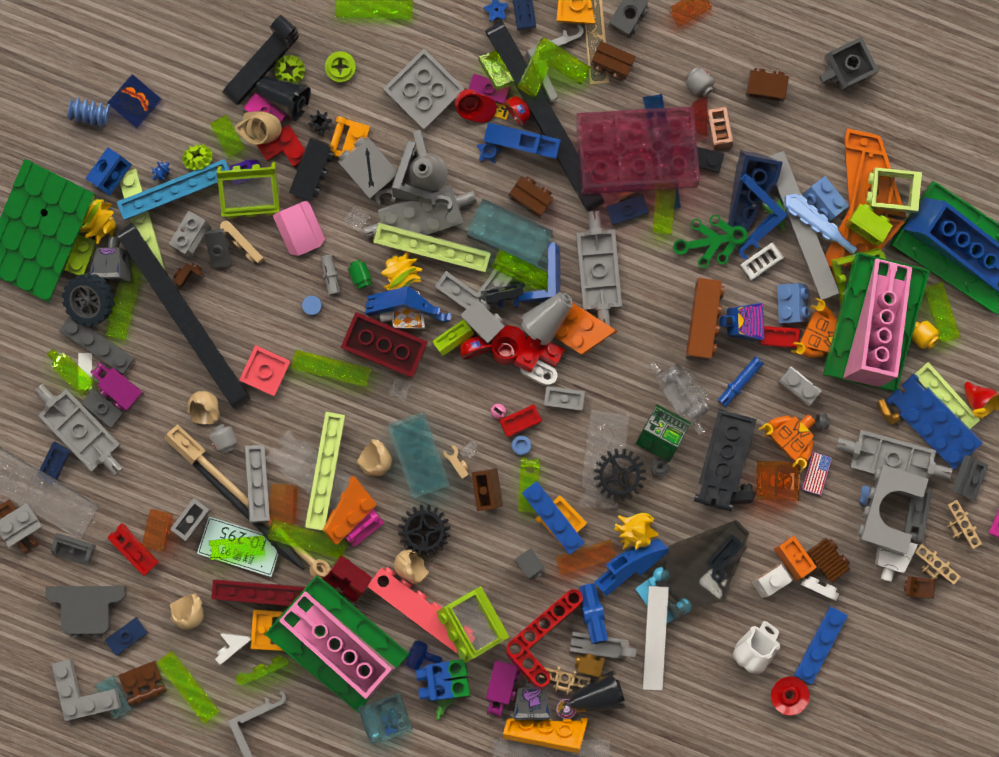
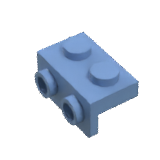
M826 176L802 194L809 205H813L818 209L819 214H824L828 218V222L849 207L848 203Z
M801 283L777 285L779 323H808L810 311L807 306V299L809 297L807 285Z

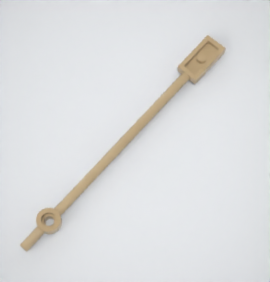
M178 424L165 435L164 439L191 464L195 461L199 462L248 508V497L202 456L206 450ZM271 518L269 522L264 523L310 565V573L314 578L318 575L324 579L330 569L326 561L322 559L315 560ZM337 586V588H336V590H337L338 592H340V591L342 590V589L339 588L338 586Z

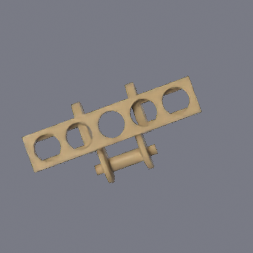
M958 500L947 504L954 517V522L950 521L949 525H947V527H951L955 534L953 538H960L959 535L962 534L972 549L981 545L982 543L975 532L977 527H972L966 516L969 513H964ZM953 504H956L958 507L957 511L952 509ZM962 521L968 522L967 528L961 526ZM958 523L962 530L959 533L956 527L954 526V524ZM970 532L973 534L971 537L967 535ZM972 538L976 539L977 545L972 544Z
M922 544L915 550L914 553L927 564L922 566L923 570L921 572L928 573L932 577L931 579H937V575L940 574L954 585L961 577L949 567L950 562L945 564L936 556V551L932 553ZM921 548L926 551V554L923 556L919 553ZM935 561L941 562L940 568L934 566ZM929 566L936 570L935 574L928 569ZM945 569L949 570L947 574L943 573ZM951 573L956 576L954 581L949 578Z
M559 666L557 670L544 667L550 672V680L557 682L553 686L555 692L558 689L566 691V695H568L572 691L570 685L583 688L585 685H581L580 680H587V685L591 678L576 675L575 670L571 674L560 671ZM553 672L556 673L555 678L551 676ZM563 674L568 675L569 679L567 681L561 680ZM575 678H578L577 683H574ZM559 682L568 684V688L559 686Z

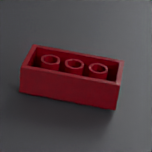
M355 312L340 348L413 379L428 342Z

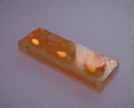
M609 539L575 550L570 555L565 553L555 558L561 575L614 559L617 556L612 541Z

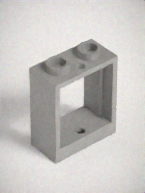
M188 211L169 245L191 259L204 238V232L209 230L210 224Z

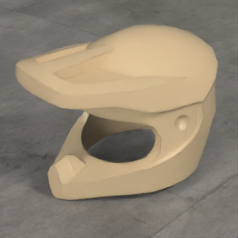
M255 111L245 113L243 121L236 124L234 129L247 142L257 145L276 140L281 134L282 127L276 116L266 112Z

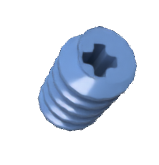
M80 97L75 102L71 99L68 108V120L72 121L75 118L76 122L83 120L84 124L90 121L93 126L97 122L99 127H103L104 124L107 126L110 118V104L104 109L102 102L96 107L95 101L88 105L87 99L84 100L83 104L80 102Z

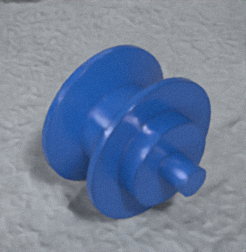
M156 161L158 166L156 168L151 167L153 170L151 173L154 175L152 179L155 180L157 178L165 181L164 176L166 174L171 175L169 172L170 168H168L170 163L167 161L164 164L163 162L159 163Z

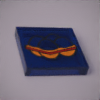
M132 74L107 103L133 126L138 128L162 99Z

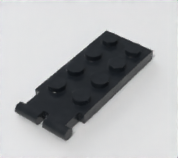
M719 409L699 479V484L702 487L700 494H695L694 502L710 506L713 499L716 500V508L732 512L733 504L730 503L733 493L737 494L757 419Z

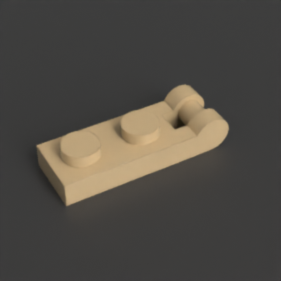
M223 221L220 224V229L224 228L225 234L233 236L234 240L232 242L239 249L243 247L248 252L245 256L252 263L256 261L260 265L265 260L229 221Z

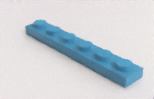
M225 159L116 202L123 220H128L218 184L217 168L222 166V171L229 170Z

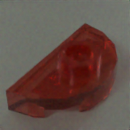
M702 97L693 102L688 112L689 125L698 134L707 136L708 97Z

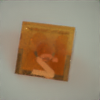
M757 461L756 500L799 501L800 465L796 464L793 467L792 464L794 462Z

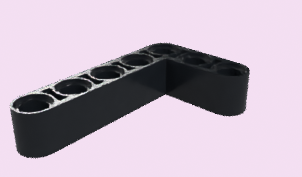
M279 15L270 26L273 34L224 88L222 93L236 105H239L255 88L257 81L266 76L276 62L282 58L299 38L297 28L284 16Z

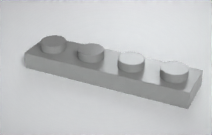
M264 445L245 446L249 523H267L270 521L265 447Z

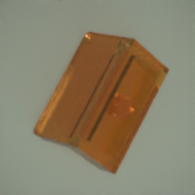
M681 0L670 7L669 13L679 28L710 10L712 6L708 0Z
M271 484L270 523L296 524L298 485Z
M150 509L142 542L144 547L165 552L173 513Z

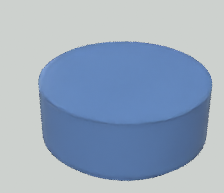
M308 296L303 300L302 308L306 314L316 315L321 311L322 303L318 297Z
M518 436L512 442V449L518 455H525L531 449V442L525 436Z

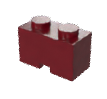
M340 555L323 580L335 589L337 586L343 590L342 594L355 602L363 594L372 577L354 565L349 559Z

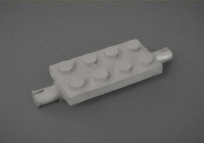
M450 185L431 193L451 198L453 204L451 212L448 213V204L438 202L436 203V208L433 209L430 203L406 200L379 209L378 213L381 219L379 221L382 224L428 235L463 223L460 213L461 207L476 203L477 200L473 190L456 196ZM378 223L363 227L367 239L375 236Z
M593 211L588 212L590 229L587 232L576 233L582 303L584 310L595 309L598 313V318L602 321L605 320V323L610 325L609 310L622 307L615 230H603L601 228L600 211H595V219Z
M41 384L38 387L39 389L34 391L45 403V409L38 416L92 472L100 464H104L113 476H116L123 467L112 457V453L121 444L68 389H65L60 395L54 396L44 384Z
M863 430L859 431L856 442L840 437L837 440V443L844 444L845 446L836 444V450L852 453L853 458L850 468L875 474L876 469L886 465L927 478L928 480L932 476L947 480L951 477V475L943 472L952 473V468L940 466L934 462L936 450Z

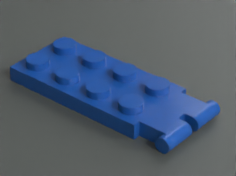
M914 373L902 384L906 392L898 388L886 401L890 405L894 403L901 410L900 415L955 469L963 462L964 456H970L983 444V441L929 387L925 389L918 382L919 377Z

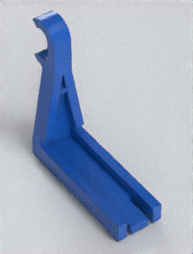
M745 173L740 179L774 212L773 214L770 213L747 238L746 242L740 245L738 252L742 258L747 260L744 250L751 244L755 248H759L757 242L787 216V213L754 182L753 178Z
M556 242L548 243V292L546 290L524 292V295L518 296V299H515L513 302L517 308L519 302H544L560 292V247ZM507 299L500 300L497 303L499 308H503V301Z
M408 286L367 296L369 301L366 302L367 310H365V314L368 316L407 308L428 315L439 322H449L451 319V313H440V307H434Z

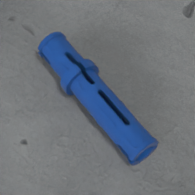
M754 356L739 376L727 385L728 388L717 401L727 408L736 395L741 394L742 388L764 363Z

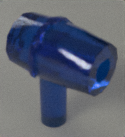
M414 641L409 649L410 652L406 666L419 670L424 659L434 663H441L442 657L427 652L428 645L426 643Z

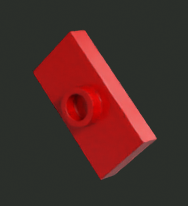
M764 326V340H759V345L797 348V345L793 344V342H799L800 329Z
M533 404L500 419L499 422L508 438L541 423L542 420Z

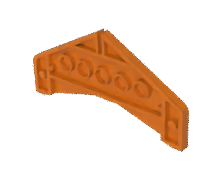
M847 128L844 144L849 210L838 231H840L842 237L857 248L854 253L856 254L873 248L882 249L906 222L888 218V215L906 218L905 212L874 209L873 212L875 214L887 217L890 220L889 223L893 225L883 243L877 247L845 226L859 204L869 205V203H866L867 192H871V184H868L869 173L873 172L875 167L891 169L882 138L879 135ZM878 177L876 203L903 205L894 177ZM832 241L825 253V257L835 280L831 259L852 254L839 243ZM853 261L843 264L846 283H848Z

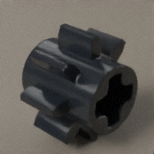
M317 110V115H310L312 122H309L308 125L314 126L313 133L320 131L321 135H323L324 130H331L328 123H332V119H326L328 116L327 112L322 115ZM318 119H322L323 121L321 127H319L318 124H315L318 123Z

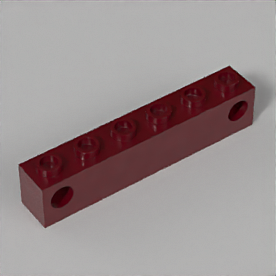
M213 579L211 599L290 606L306 587Z

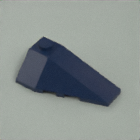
M740 151L728 225L731 227L741 226L748 231L763 204V201L740 178L746 173L768 195L772 187L778 182L782 161L759 153Z

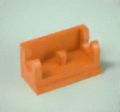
M795 535L774 548L795 580L802 579L817 568Z

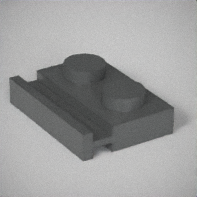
M965 455L952 492L975 501L988 464Z

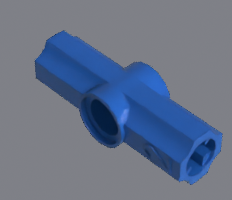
M596 584L580 586L579 591L583 597L582 614L584 622L587 624L591 645L607 642L608 636L604 624V610L599 602Z

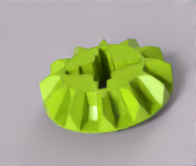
M338 51L332 53L325 62L326 74L333 81L340 83L348 81L355 73V61L346 52ZM340 59L343 66L349 67L344 68L341 75L338 69L332 68L339 65Z
M293 55L283 56L276 62L274 68L275 76L279 80L299 83L305 75L304 63L299 57ZM286 63H288L290 67H296L294 70H292L294 77H291L289 73H283L285 70H287Z
M196 143L193 147L188 146V150L183 151L181 158L186 168L201 170L211 163L213 154L210 147H206L205 144L198 145ZM198 153H200V157H193V155H198Z

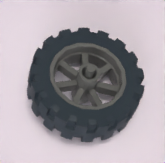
M81 274L70 280L69 284L64 287L65 291L62 293V298H64L62 302L63 307H66L67 315L70 314L71 319L74 322H79V325H86L87 327L98 325L113 312L112 308L115 306V302H113V298H115L114 293L111 292V286L105 283V279H100L99 275ZM82 287L88 288L87 293ZM93 306L98 308L97 312H94Z

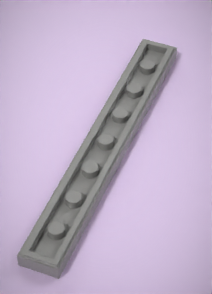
M782 151L769 157L783 162L776 188L785 208L786 195H801L786 155ZM785 208L819 298L825 300L839 295V290L816 232L811 229L809 224L805 225L798 216L791 215L788 209Z

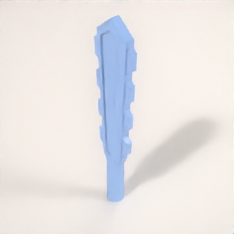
M791 194L785 196V208L788 209L791 215L798 216L802 223L805 225L809 224L812 230L816 233L820 232L826 240L839 243L851 254L856 252L857 248L842 237L838 227L834 223H829L828 218L824 214H819L818 209L813 205H809L802 195Z

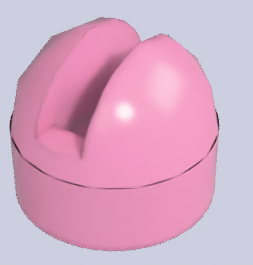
M495 404L490 412L493 418L502 419L506 414V409L502 404ZM494 408H498L500 411L503 412V414L500 415L498 412L494 411Z

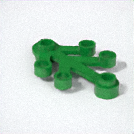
M712 215L709 219L710 224L718 226L728 233L718 235L702 224L700 219L695 218L690 223L691 228L699 230L709 238L689 242L679 239L675 241L673 249L675 253L683 255L688 249L710 245L704 256L698 259V265L701 268H706L720 244L729 242L723 253L717 256L718 263L726 264L735 246L746 242L748 238L746 229L741 226L731 227L722 221L720 216ZM713 217H718V224L712 223ZM694 221L700 222L698 228L693 227L692 223ZM740 232L742 234L741 239H735L734 234ZM679 243L684 244L685 248L683 251L677 249ZM720 255L726 256L725 262L719 261ZM701 259L707 260L706 266L700 265Z

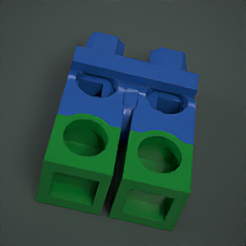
M463 659L426 665V668L416 670L417 681L428 680V687L419 689V698L421 700H431L434 702L471 697L469 680L467 679V665Z

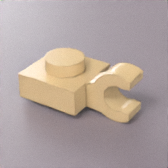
M453 445V455H448L446 451L443 454L449 459L461 478L464 479L469 475L467 473L469 467L464 460L461 462L458 460V449Z

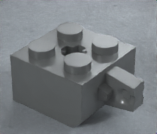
M860 37L826 54L824 59L828 65L826 67L827 72L819 75V79L822 84L829 80H832L833 83L836 82L842 92L875 76L879 70L863 38ZM849 61H850V63H855V66H854V67H852V66L849 67V66H848Z

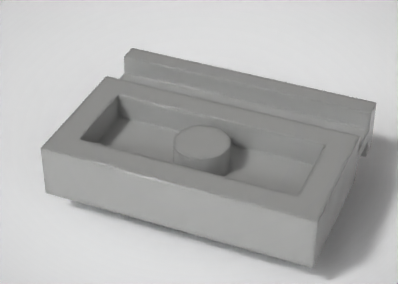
M29 503L22 505L0 519V535L5 540L8 548L43 527Z

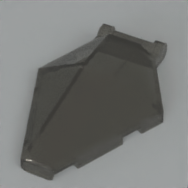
M737 520L668 546L661 578L655 587H669L668 593L677 602L683 604L681 608H678L668 597L667 608L673 613V617L676 620L688 609L725 602L730 582L735 575L741 556L726 571L727 577L720 583L712 579L711 573L713 569L706 563L731 534L745 545L749 532ZM718 572L716 577L719 578L722 572Z

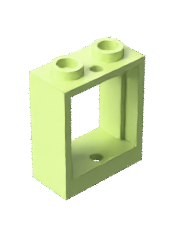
M875 167L873 172L869 173L868 184H871V192H867L866 203H869V206L873 209L916 213L919 209L922 172ZM887 176L911 179L908 206L876 203L878 177Z

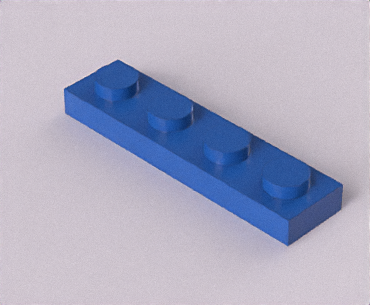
M537 481L522 492V495L569 555L585 543Z
M829 606L794 673L796 677L810 684L813 683L848 615Z

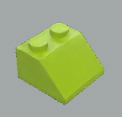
M859 204L845 226L877 247L883 243L893 225L889 223L890 220L887 217L875 214L873 212L874 209L869 205Z

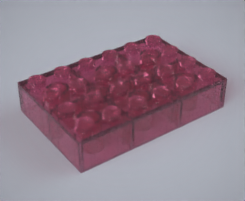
M693 106L577 113L576 132L581 194L698 188L700 174Z

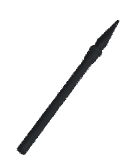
M195 461L192 465L249 520L248 508L199 462ZM252 523L271 542L270 544L275 547L279 555L305 570L288 543L280 540V537L276 536L263 523Z

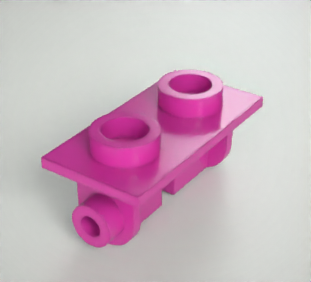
M372 509L345 538L355 547L383 525L384 522L375 510Z

